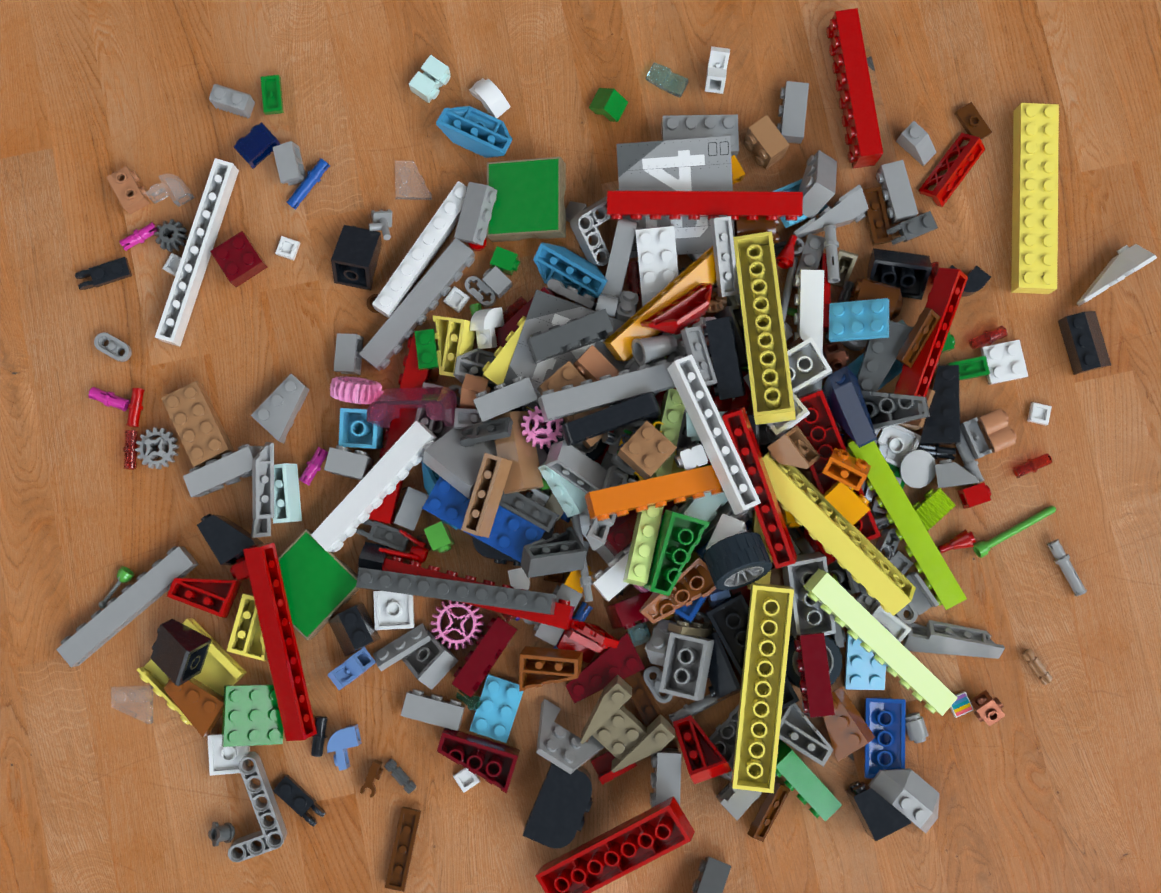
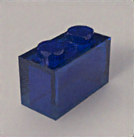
M261 122L259 125L252 127L248 135L240 138L236 142L234 149L254 169L273 152V147L280 145V143Z

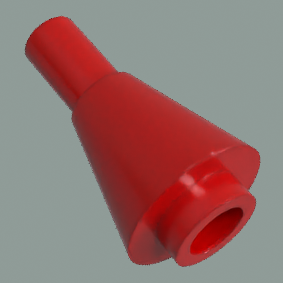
M790 235L788 243L776 257V263L779 267L783 269L793 267L794 246L797 236Z
M965 529L951 539L950 542L940 545L938 548L941 553H944L951 549L974 547L973 543L976 541L972 532H967Z

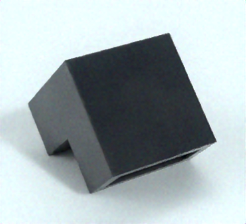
M365 542L359 556L358 571L359 567L382 570L388 553L380 552L379 548L389 549V547Z

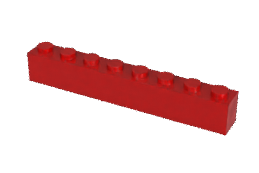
M938 269L925 307L932 309L940 316V319L911 368L905 365L902 366V372L896 383L894 394L926 397L968 279L960 269Z
M743 406L725 412L722 415L724 424L761 502L754 509L775 568L795 564L797 555L746 409Z

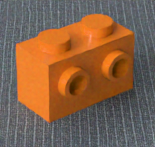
M835 448L822 473L859 491L871 466L865 460L857 459L847 451Z

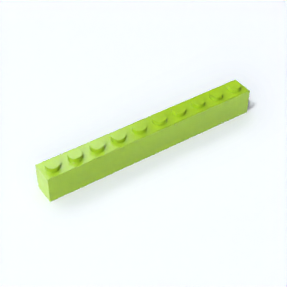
M851 438L846 440L849 445L845 447L848 453L857 459L865 460L871 466L867 475L868 479L865 482L871 491L875 489L878 494L875 498L880 507L885 506L888 512L885 515L890 524L895 523L898 529L894 531L900 541L904 539L907 543L904 548L910 557L914 555L917 560L914 564L919 573L924 572L927 578L923 580L929 590L933 588L936 592L934 598L939 603V606L943 604L947 610L966 600L965 594L875 441L859 448Z

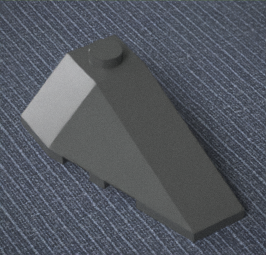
M861 391L874 430L930 417L926 397Z

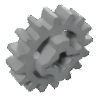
M154 427L153 432L147 429L146 436L140 435L142 441H136L140 448H136L135 451L140 452L137 458L144 459L142 461L143 465H148V468L152 469L154 467L161 469L162 465L169 467V461L175 462L172 457L179 455L175 452V449L180 447L174 444L178 439L175 437L171 438L172 432L166 433V429L161 428L159 431V428ZM161 436V437H158L157 440H153V439H152L153 437ZM158 457H162V458H163L162 460H159V461H153L154 459L156 460Z

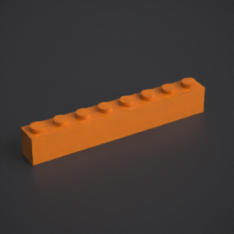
M712 465L592 491L585 495L590 519L597 518L598 521L609 519V515L617 514V517L628 515L629 511L636 509V512L648 510V506L655 505V508L666 506L667 502L674 501V504L686 501L687 497H693V500L705 497L704 494L711 492V495L723 493V488Z

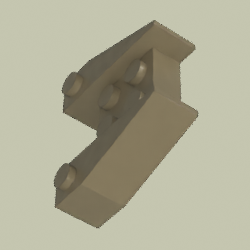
M619 675L604 687L581 733L580 741L583 744L593 736L615 756L611 767L613 773L661 751L675 737L674 726L661 714L646 727L623 706L632 697V687Z

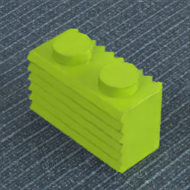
M931 488L924 494L925 499L921 503L917 501L912 505L927 531L956 506L941 488L935 490Z

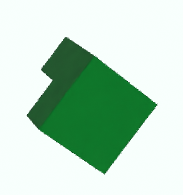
M599 88L589 109L597 115H604L610 122H618L628 101L615 89Z

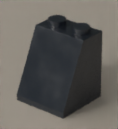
M343 226L331 258L334 283L371 291L382 245L381 232L369 231L368 229L356 226Z
M208 514L201 518V522L197 524V527L221 565H233L236 563V560L245 557L243 549L264 544L260 539L252 538L249 532L225 516Z
M364 604L355 605L337 614L329 621L345 657L381 639Z
M174 619L162 623L157 630L158 636L152 646L151 659L175 685L180 686L201 673L212 639Z
M856 781L849 785V789L845 790L866 833L874 841H878L911 824L910 819L864 782Z

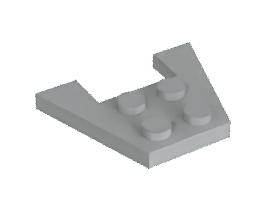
M544 699L541 703L536 753L569 774H572L603 749L604 746L593 736L587 742L580 743L581 738L554 722L561 708Z

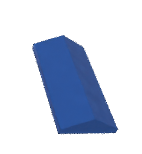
M865 698V723L875 738L865 745L864 778H874L880 770L905 769V699Z

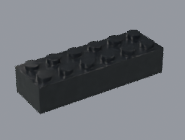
M740 591L706 609V613L742 678L749 606ZM786 675L782 710L800 701Z

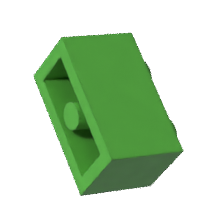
M442 521L424 529L433 551L444 553L451 550V545L455 544L447 524Z

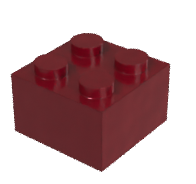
M243 231L210 251L229 282L235 287L240 286L268 268L249 237Z

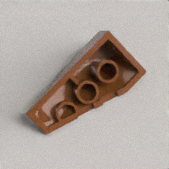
M695 550L692 551L688 563L686 562L682 569V574L671 594L666 596L653 592L641 607L640 612L653 624L675 613L676 609L684 605L689 606L693 604L692 601L700 597H707L716 589L704 558Z

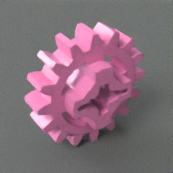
M535 406V412L528 410L529 417L523 416V421L526 423H521V428L525 429L522 431V436H527V443L533 441L532 447L540 444V449H543V445L546 444L550 448L551 442L555 444L558 442L557 437L562 438L563 434L559 431H562V425L560 424L563 423V418L544 422L542 412L537 406ZM532 421L535 427L530 432L529 425ZM554 423L556 425L555 432L551 429ZM539 425H541V426H545V425H546V429H544V428L539 429Z

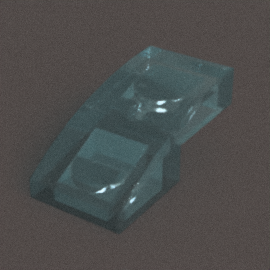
M655 62L646 76L647 81L681 98L689 83L688 78L672 73L670 68Z

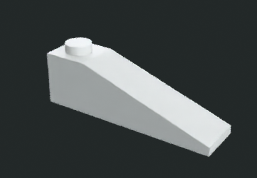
M1137 244L1130 248L1126 245L1117 251L1119 255L1111 259L1079 299L1077 305L1080 306L1125 277L1149 264L1157 258L1156 255Z

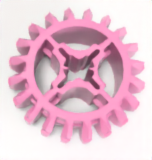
M340 376L333 378L330 383V396L340 401L367 405L380 402L382 397V385L377 381L366 378Z
M448 600L449 605H447L445 601H442L441 604L444 608L436 607V610L440 612L439 615L432 614V617L437 618V621H431V625H437V628L432 629V632H439L435 639L437 640L442 637V645L446 641L449 642L447 645L448 649L452 647V644H455V650L459 649V644L465 649L467 648L466 641L469 645H473L474 643L471 638L473 637L475 640H478L479 637L475 633H482L483 631L477 628L478 625H484V622H478V618H482L483 615H476L475 613L480 608L476 607L473 610L471 608L473 605H466V603L458 601L454 603L451 600ZM461 607L468 612L463 616H458L451 608ZM447 613L450 623L443 629L442 619L444 614ZM465 617L460 623V629H458V626L449 629L455 623L454 618L459 620V618L463 619ZM472 617L473 628L470 634H468L465 623ZM456 630L460 635L462 634L464 639H453L447 634Z

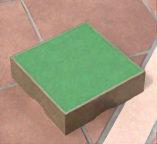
M561 157L487 162V185L498 190L491 213L492 217L487 228V237L492 242L519 241L526 238H566V210L564 206L566 163Z
M306 529L278 558L293 627L306 640L313 639L331 620L334 613L360 589L356 587L358 575L346 563L339 560L333 552L325 551L311 536L313 531Z

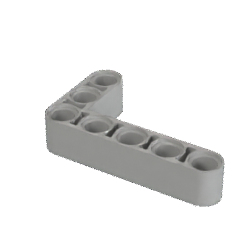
M607 196L574 215L570 221L571 228L587 261L599 266L606 265L610 258L606 245L597 229L598 225L611 218V216H607ZM596 210L599 212L598 218L595 216ZM581 219L584 222L583 227L580 226ZM589 236L592 238L591 244L588 242ZM598 253L600 254L599 261L596 258Z
M618 219L605 276L608 281L599 295L595 312L606 308L609 316L615 317L638 222Z
M253 751L246 753L238 766L261 830L240 837L233 842L228 850V857L233 862H241L278 849L287 837V829L261 758ZM245 760L253 761L254 766H248ZM252 778L259 779L261 784H254ZM259 797H265L267 803L260 802ZM266 815H271L274 821H268ZM272 834L280 835L281 839H274ZM254 841H260L262 846H256ZM235 847L241 848L243 853H238Z

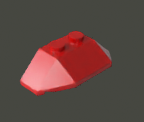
M711 283L699 284L640 323L641 326L664 333L680 334L681 330L685 329L686 326L699 322L700 317L706 314L712 293Z

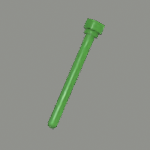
M1049 506L986 542L978 541L972 547L975 554L979 558L988 555L990 548L1055 513L1056 508L1055 506Z

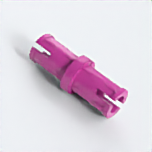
M151 222L140 230H134L133 234L119 240L121 246H124L123 249L127 251L138 243H144L145 239L154 235V232L159 230Z
M92 387L88 394L90 399L100 401L105 406H112L122 411H126L128 404H130V400L118 397L110 391H102L96 387Z
M318 447L312 459L306 463L308 466L299 478L301 482L310 486L317 471L320 472V466L328 452Z

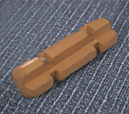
M1032 649L1025 650L1022 653V657L1025 661L1029 662L1028 665L1036 676L1040 677L1041 683L1044 685L1050 683L1052 676L1049 672H1046V668L1038 657L1034 656L1035 653Z

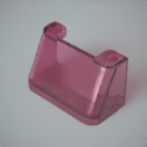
M447 387L384 389L369 405L367 409V422L379 428H390V422L395 418H399L400 409L426 408V414L430 419L444 421L446 427H454L456 394Z

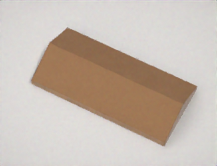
M512 411L491 418V420L510 417L513 421L511 436L495 440L497 456L513 461L504 487V494L544 487L542 475L538 469L540 465L536 446L532 447L533 441L527 443V436H522V431L525 429L521 428V423H526L523 421V416L529 417L528 411ZM532 422L529 425L530 432L532 431Z

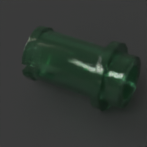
M459 690L464 694L462 696L457 692L456 698L466 704L469 710H477L480 707L481 700L479 696L473 695L469 697Z

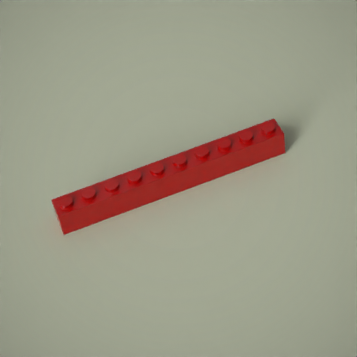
M607 191V216H611L613 220H621L623 216H630L631 220H641L642 216H650V220H661V216L669 217V220H681V217H688V220H700V217H708V220L712 218L731 216L732 221L739 220V217H747L746 220L756 221L758 217H766L767 221H777L778 217H785L786 221H797V217H801L803 211V192Z
M415 332L413 337H410L408 340L407 348L410 349L408 355H405L403 360L405 369L404 373H401L399 376L398 384L400 389L394 396V403L396 405L394 411L391 410L389 421L391 425L390 429H386L384 440L387 441L385 448L382 447L380 451V459L415 422L423 383H428L429 380L428 376L431 369L419 370ZM403 480L396 484V489L391 494H387L384 497L383 503L377 509H373L368 519L393 524Z
M275 543L255 545L243 549L285 738L286 741L306 740L317 734Z
M392 556V559L385 558L382 571L495 586V582L485 579L483 583L476 581L477 577L465 575V578L458 577V572L447 570L446 573L439 572V567L429 565L427 569L421 567L422 563L411 560L410 564L404 563V558ZM502 585V587L514 589L512 586ZM559 599L555 603L554 615L466 603L565 630L570 628L575 606L570 605V601Z

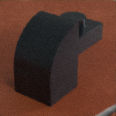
M951 265V266L949 267V268H952V269H957V268L954 267L953 265ZM976 265L966 275L968 279L962 297L971 296L986 285L991 276Z

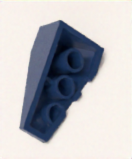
M846 366L830 374L822 391L832 416L859 448L877 440L857 377Z

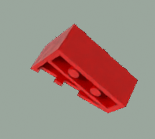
M174 578L166 597L216 616L227 618L242 582L237 580Z
M691 715L673 721L686 767L694 784L732 771L726 759L720 754Z

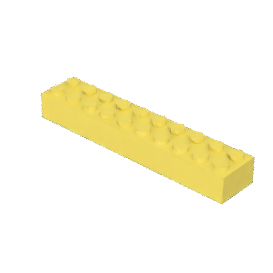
M1020 103L1013 112L1011 293L1050 294L1057 290L1059 104Z
M772 231L733 237L755 424L796 420Z
M768 452L763 457V461L781 507L785 511H789L794 516L795 521L799 525H803L808 530L809 535L814 540H818L823 545V549L828 554H832L843 569H847L851 573L854 581L859 584L861 583L866 588V592L870 597L876 598L880 602L885 612H890L894 616L910 603L916 587L854 525L850 524L796 467L779 464Z
M751 583L731 781L733 789L774 793L794 589L790 586Z

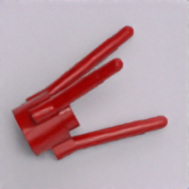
M402 529L399 532L417 544V546H412L410 553L379 548L380 552L420 563L426 561L429 549L424 548L426 543L417 540Z

